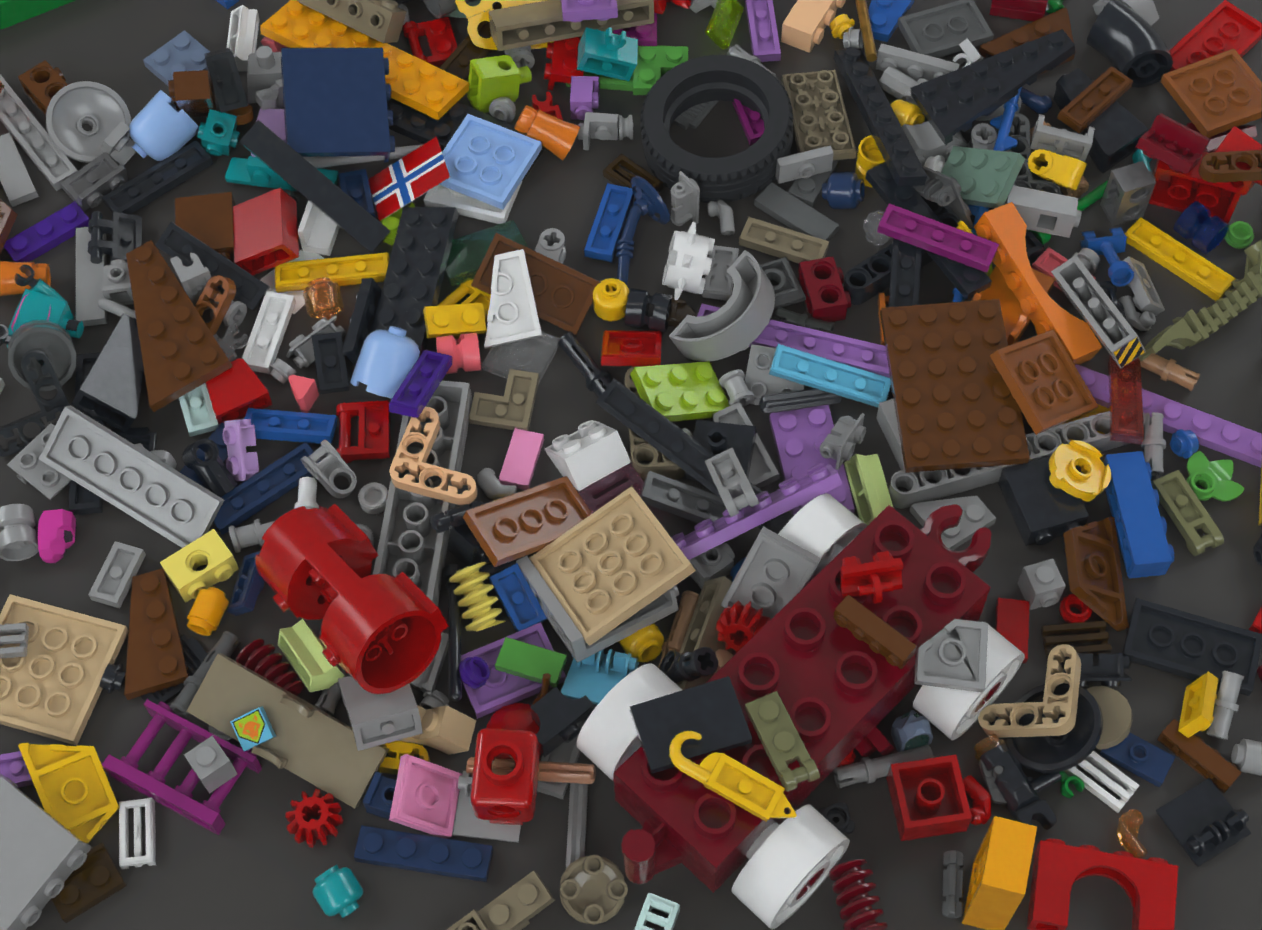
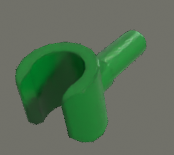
M1048 0L1049 5L1046 6L1045 11L1051 14L1064 8L1062 2L1065 0Z
M1059 772L1062 777L1060 792L1064 797L1072 798L1074 796L1068 787V783L1073 784L1079 792L1084 790V783L1079 777H1069L1066 772Z

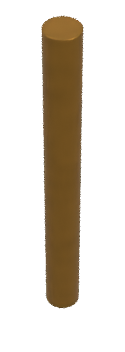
M855 0L866 59L869 62H874L877 59L867 3L866 0Z

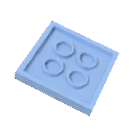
M467 114L442 152L450 178L439 185L504 210L542 150V142Z

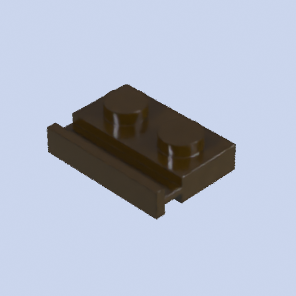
M100 843L90 849L83 865L69 875L64 882L62 891L51 899L62 920L67 923L127 885L107 852L106 847L103 843Z

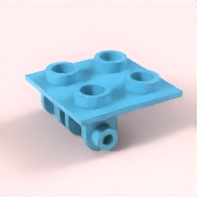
M603 649L578 663L573 658L561 693L571 699H579L586 695L593 704L598 705L616 684L638 668V658L632 657L631 653L625 654L616 651L613 656V649H609L608 654H604Z

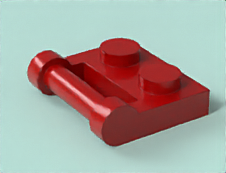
M449 17L421 23L409 21L402 26L404 36L408 38L412 55L438 68L442 66L457 48ZM419 36H426L431 56L426 57L423 54Z
M389 400L338 404L336 406V416L339 418V448L336 450L343 461L350 463L353 460L390 458ZM354 416H359L358 446H351V418Z

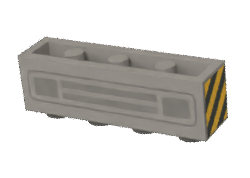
M1077 255L1051 271L1060 289L1083 320L1088 323L1095 336L1120 369L1146 353L1136 332Z

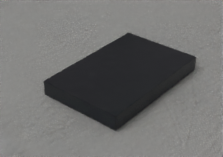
M729 676L630 706V713L651 774L675 767L669 756V747L672 739L683 731H695L702 736L701 740L687 739L681 745L682 755L691 761L705 758L715 752L721 753L752 743L751 733Z

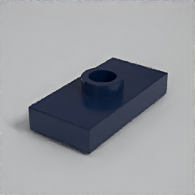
M260 551L244 556L227 608V612L235 616L253 611L257 597L263 590L265 582L259 575L255 562L256 554H260Z
M1130 732L1121 743L1108 749H1102L1099 754L1101 757L1159 788L1175 759V756Z

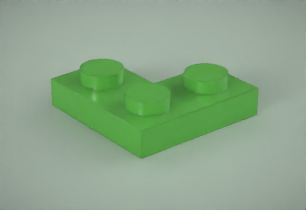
M638 46L637 66L633 72V95H647L651 87L661 78V74H665L675 66L688 61V47Z

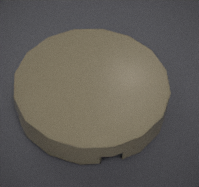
M1106 686L1087 688L1086 690L1097 701L1103 716V730L1096 748L1108 749L1118 745L1128 736L1133 722L1132 709L1127 698L1119 691Z

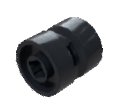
M631 288L625 311V325L641 328L646 324L649 330L666 332L672 306V295L656 292L653 296H650L647 290ZM650 304L655 305L653 317L648 316Z

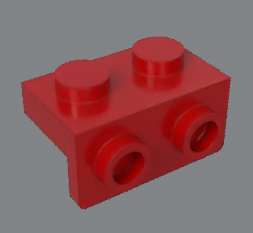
M582 36L547 43L546 58L550 59V63L545 64L543 78L548 80L547 90L553 91L555 81L571 84V76H584V71L577 70L578 44Z

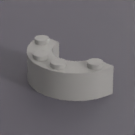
M746 250L726 271L734 283L732 295L727 303L718 311L707 316L695 317L687 315L669 335L684 357L701 362L729 357L747 349L769 324L775 305L774 288L757 260Z

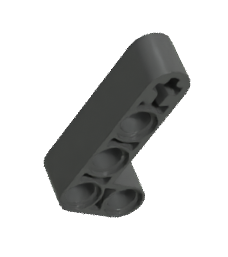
M1015 113L1009 136L1017 140L1018 144L1016 147L1006 150V152L1020 153L1025 158V161L1014 185L1061 194L1060 187L1051 181L1032 180V172L1028 168L1027 163L1031 155L1030 123L1026 116Z

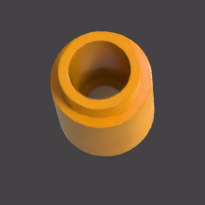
M215 587L201 589L187 616L189 620L187 627L197 634L210 636L212 631L217 630L229 604V601L225 598L226 594Z

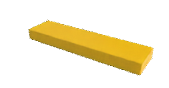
M1142 217L1125 233L1127 237L1126 243L1215 301L1225 295L1224 292L1233 286L1231 282L1236 279L1235 277Z
M389 252L286 262L275 267V288L277 293L357 285L361 284L362 279L373 278L375 282H384L390 261Z

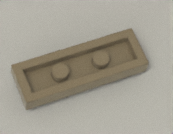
M748 217L739 237L740 246L779 258L787 257L789 261L798 264L804 261L825 258L829 248V241Z

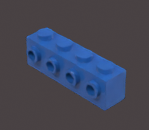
M1143 451L1107 454L1103 463L1105 466L1109 464L1111 480L1105 491L1112 517H1115L1116 533L1128 579L1165 575L1171 563L1174 562V549L1171 544H1168L1166 539V520L1159 513L1158 491L1152 488L1150 463L1145 462Z

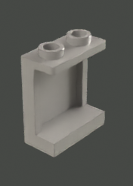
M351 675L338 679L342 700L350 719L358 751L423 734L418 706L410 684L394 692L374 694L364 690Z

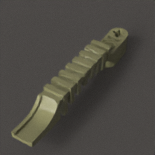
M1262 239L1243 250L1247 255L1245 276L1242 279H1235L1231 282L1235 289L1227 290L1224 292L1227 296L1226 298H1220L1207 309L1203 307L1197 314L1191 309L1184 317L1173 319V325L1163 329L1144 346L1146 353L1138 357L1140 361H1143L1150 354H1156L1164 346H1171L1180 350L1187 346L1189 348L1219 330V327L1229 322L1228 320L1248 308V305L1257 301L1262 296Z

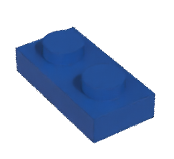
M517 563L489 577V582L494 585L493 589L516 632L547 620Z

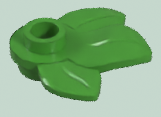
M1201 451L1194 453L1189 458L1186 466L1189 477L1186 481L1200 501L1214 498L1226 502L1238 498L1243 493L1244 487L1237 482L1231 481L1233 474L1232 460L1209 462ZM1196 485L1203 486L1205 490L1198 488Z

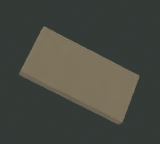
M836 70L782 75L781 82L788 93L792 105L793 133L798 153L831 146L834 153L833 160L856 158L857 151Z

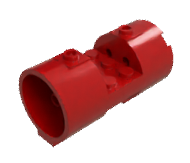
M333 504L328 509L322 506L307 509L305 506L295 508L279 517L267 529L262 537L265 542L260 554H256L255 557L257 571L276 593L272 598L283 612L289 609L297 619L299 617L307 620L323 619L319 638L326 649L322 651V654L333 667L339 664L364 690L374 694L394 692L413 682L426 670L439 649L441 632L449 627L440 609L403 571L396 577L388 574L370 575L372 560L379 555L368 536L336 504Z

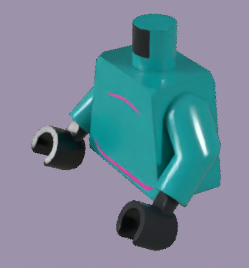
M21 265V272L25 273L28 278H23L16 273L14 280L17 285H29L31 289H25L9 328L0 324V346L5 343L8 348L12 334L21 325L33 320L54 322L65 329L70 337L81 338L84 324L82 321L74 320L68 302L44 281L34 279L32 267Z

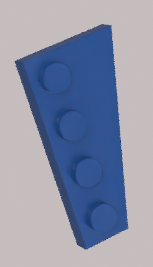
M871 0L868 13L873 38L888 42L898 27V18L902 17L907 9L911 8L914 0Z

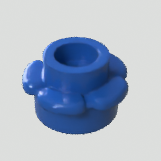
M1179 429L1172 434L1170 447L1174 454L1187 459L1198 451L1199 441L1193 431Z

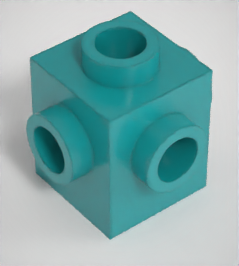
M209 109L206 123H200L197 138L201 139V145L207 153L214 156H222V154L229 156L231 147H237L240 132L236 131L237 116Z

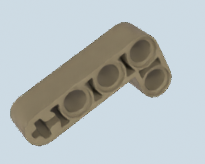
M633 366L625 373V387L640 397L638 391L636 392V387L630 373L634 367L643 366ZM628 428L631 470L636 479L645 481L649 471L673 480L681 479L685 476L686 472L682 468L669 461V458L644 439L637 437L638 435ZM645 460V461H649V462H651V463L645 465V464H641V463H639V462Z

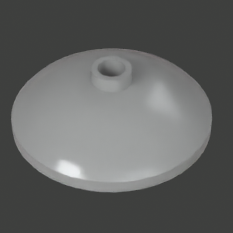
M91 81L71 83L60 89L51 99L46 112V128L53 144L66 156L85 163H90L103 153L100 150L103 140L121 121L128 127L131 123L130 112L123 99L111 88ZM89 124L92 130L85 131L82 125Z

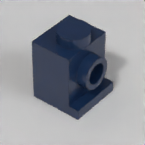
M375 772L363 800L367 813L389 820L393 800H387L389 793L394 794L396 780Z

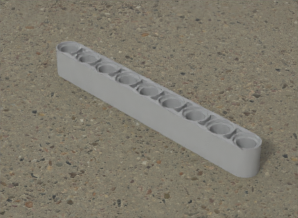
M1124 406L1064 423L1037 435L1034 432L1026 434L1030 456L1028 462L1051 456L1062 443L1063 445L1069 444V439L1086 442L1100 452L1131 444L1138 439L1146 420L1145 413L1137 406ZM1040 447H1046L1049 449V451L1043 450ZM1019 464L905 473V469L892 476L889 494L894 507L900 509L909 508L914 503L933 501L999 482L1004 468ZM955 471H961L966 475H959ZM926 479L935 480L937 483H929ZM898 487H903V488H906V489L909 490V491L903 492V491L898 490L897 488H898Z

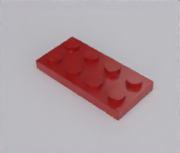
M1224 0L1169 50L1173 59L1172 68L1169 72L1231 49H1235L1242 58L1262 39V23L1227 0Z

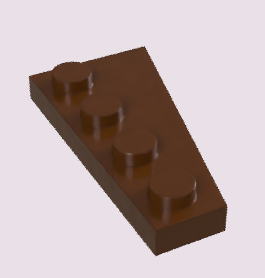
M163 568L132 577L124 693L127 700L184 683L189 676L169 584Z

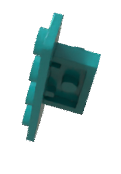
M249 156L248 159L231 158L225 175L226 182L296 191L257 157ZM317 168V170L337 185L338 171Z

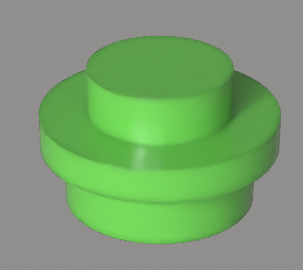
M1236 221L1226 228L1224 238L1230 246L1243 249L1251 245L1254 233L1248 223Z

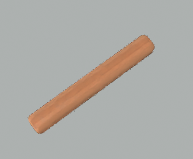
M475 757L467 760L466 772L471 773V777H473ZM495 759L492 764V771L497 775H507L514 770L516 766L513 759ZM539 761L538 781L593 784L595 782L596 769L593 764Z

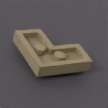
M509 369L504 396L474 392L468 419L470 424L508 430L517 428L529 431L540 379L539 373Z

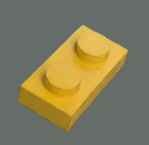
M483 302L426 306L423 310L427 338L448 335L460 336L467 333L485 334L487 331Z
M1209 671L1189 684L1185 689L1178 731L1187 738H1190L1199 731L1208 729L1214 719L1213 710L1215 699H1217L1218 678Z

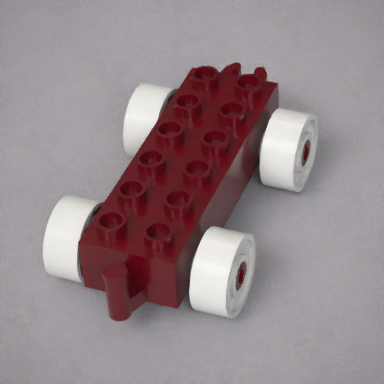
M825 493L817 496L801 508L779 532L778 535L820 557L821 560L807 585L706 683L730 677L752 736V743L721 753L782 786L745 711V704L775 691L778 692L796 730L820 773V778L812 782L805 780L798 783L796 789L789 792L784 790L783 793L794 810L916 685L914 684L917 649L954 619L979 621L991 587L973 572L981 566L988 555L992 533L988 528L982 527L972 536L971 543L965 550L953 551L947 548L942 542L941 535L948 528L957 527L960 523L963 510L959 505L942 506L929 515L922 529H918L893 507L888 505L867 526L834 497ZM889 551L894 559L901 558L903 562V589L883 592L882 603L877 604L873 603L871 595L853 596L852 598L917 646L914 656L902 669L889 664L883 655L873 652L866 642L856 639L850 630L839 626L833 618L836 607L845 599L840 591L843 558L856 556L860 559L861 564L873 562V556L876 553ZM988 624L985 690L983 692L922 685L914 699L913 708L949 739L955 740L978 720V716L983 708L993 704L1020 668L1025 654ZM648 663L640 666L624 677L607 693L592 711L577 738V748L614 782L615 801L643 826L642 829H631L622 839L621 848L624 855V869L627 878L633 883L644 884L650 881L655 874L682 863L714 893L748 858L749 861L733 884L732 893L770 929L777 928L791 917L829 876V871L838 864L847 850L850 840L810 804L804 805L795 811L797 814L795 818H770L766 822L704 787V784L681 772L676 767L651 774L630 713V706L682 691V689L654 664ZM704 758L692 762L700 765ZM798 761L787 765L791 771L800 767ZM784 809L785 814H789V810Z

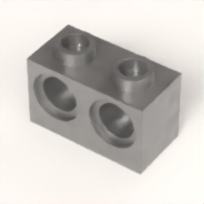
M1143 161L1111 171L1100 206L1112 226L1144 216L1156 181L1154 174L1147 169Z

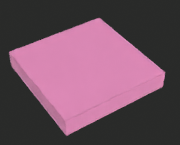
M409 754L401 756L389 820L440 838H451L460 791L458 789V780L462 773Z

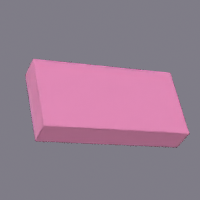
M514 429L498 479L502 485H516L518 489H529L544 442V434Z

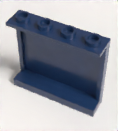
M281 48L286 143L302 157L384 156V162H389L390 153L395 152L394 135L389 136V126H393L392 109L387 110V101L391 100L390 84H385V75H389V60L383 57V48Z

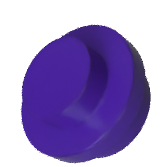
M467 657L459 665L462 681L471 688L478 689L484 686L490 676L487 663L480 657Z

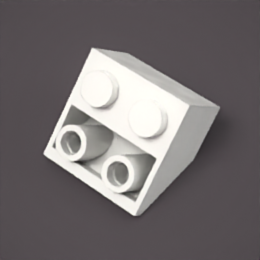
M593 420L582 423L578 426V430L570 435L564 434L555 438L552 441V445L545 448L547 455L563 477L567 476L578 491L631 463L618 431Z

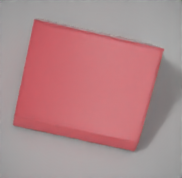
M291 375L288 380L292 393L301 412L308 413L319 396L315 379Z

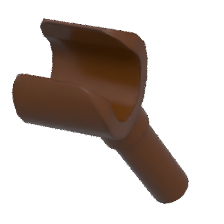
M543 674L542 687L534 699L533 705L550 692V674Z

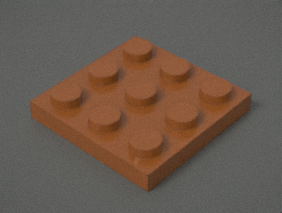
M1235 49L1162 75V85L1198 131L1207 138L1228 131L1234 126L1238 127L1262 118V82Z
M1054 329L1001 348L990 355L997 371L1001 374L1035 435L1090 413L1099 407Z

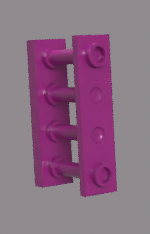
M147 699L143 705L150 716L153 717L126 757L122 756L119 760L109 754L101 766L111 778L148 798H153L159 804L219 835L226 825L219 814L221 812L219 807L246 767L258 774L260 773L262 767L257 759V755L251 753L252 749L244 752L241 745L237 747L174 714L173 709H170L168 704L160 701L157 705ZM164 724L179 731V734L153 771L145 774L138 770L139 766L137 763ZM213 736L226 756L234 760L232 765L238 775L214 790L209 800H204L201 804L192 799V791L200 781L193 769L188 773L180 786L176 785L174 789L165 784L166 780L164 778L191 738L202 743Z

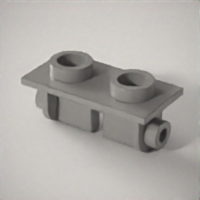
M682 171L679 172V182L671 188V205L673 206L671 208V221L676 226H681L690 219L698 224L700 188L694 179L688 178Z
M335 315L329 320L326 317L322 318L312 326L314 330L306 337L301 334L289 343L291 348L286 356L289 358L294 354L296 358L293 361L298 368H307L315 361L311 335L341 332L342 341L344 340L345 330L340 325L338 327L334 325L337 316Z
M864 413L857 420L851 416L840 417L832 428L831 434H828L820 445L822 457L837 460L836 470L840 468L845 460L849 461L851 459L856 443L861 444L865 437L866 427L863 426Z

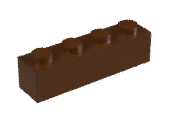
M847 595L836 607L833 617L836 623L850 630L856 639L866 642L873 652L883 655L892 666L902 669L914 656L917 647L914 643L850 595Z
M1173 719L1161 732L1157 740L1205 779L1210 778L1214 785L1221 792L1225 793L1242 772L1238 770L1234 763L1224 759L1216 749L1210 748L1205 744L1200 736L1193 735L1187 738L1178 731L1180 722Z

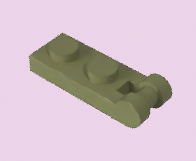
M1179 470L1152 481V488L1158 491L1161 505L1185 539L1187 548L1193 556L1204 553L1205 548L1210 546L1216 548L1224 543L1221 531ZM1202 529L1205 535L1200 537L1196 530Z
M775 691L745 704V711L785 791L789 792L796 789L797 784L805 780L812 782L819 779V770L814 760L810 757L778 692ZM798 761L800 767L791 771L787 765Z

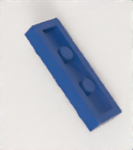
M607 183L584 249L585 257L612 262L618 246L617 241L621 237L634 198L632 188Z
M248 408L244 418L251 419V425H255L256 439L321 444L320 442L327 440L332 444L337 427L336 415Z

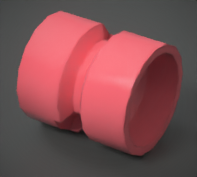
M478 333L461 334L459 339H455L453 335L436 337L437 353L452 356V366L446 374L457 373L459 368H462L465 372L482 371Z

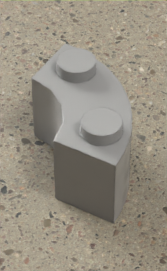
M929 121L917 125L904 124L902 126L922 167L930 156L941 155L947 160L953 146H968L960 131L953 135V141L945 146Z

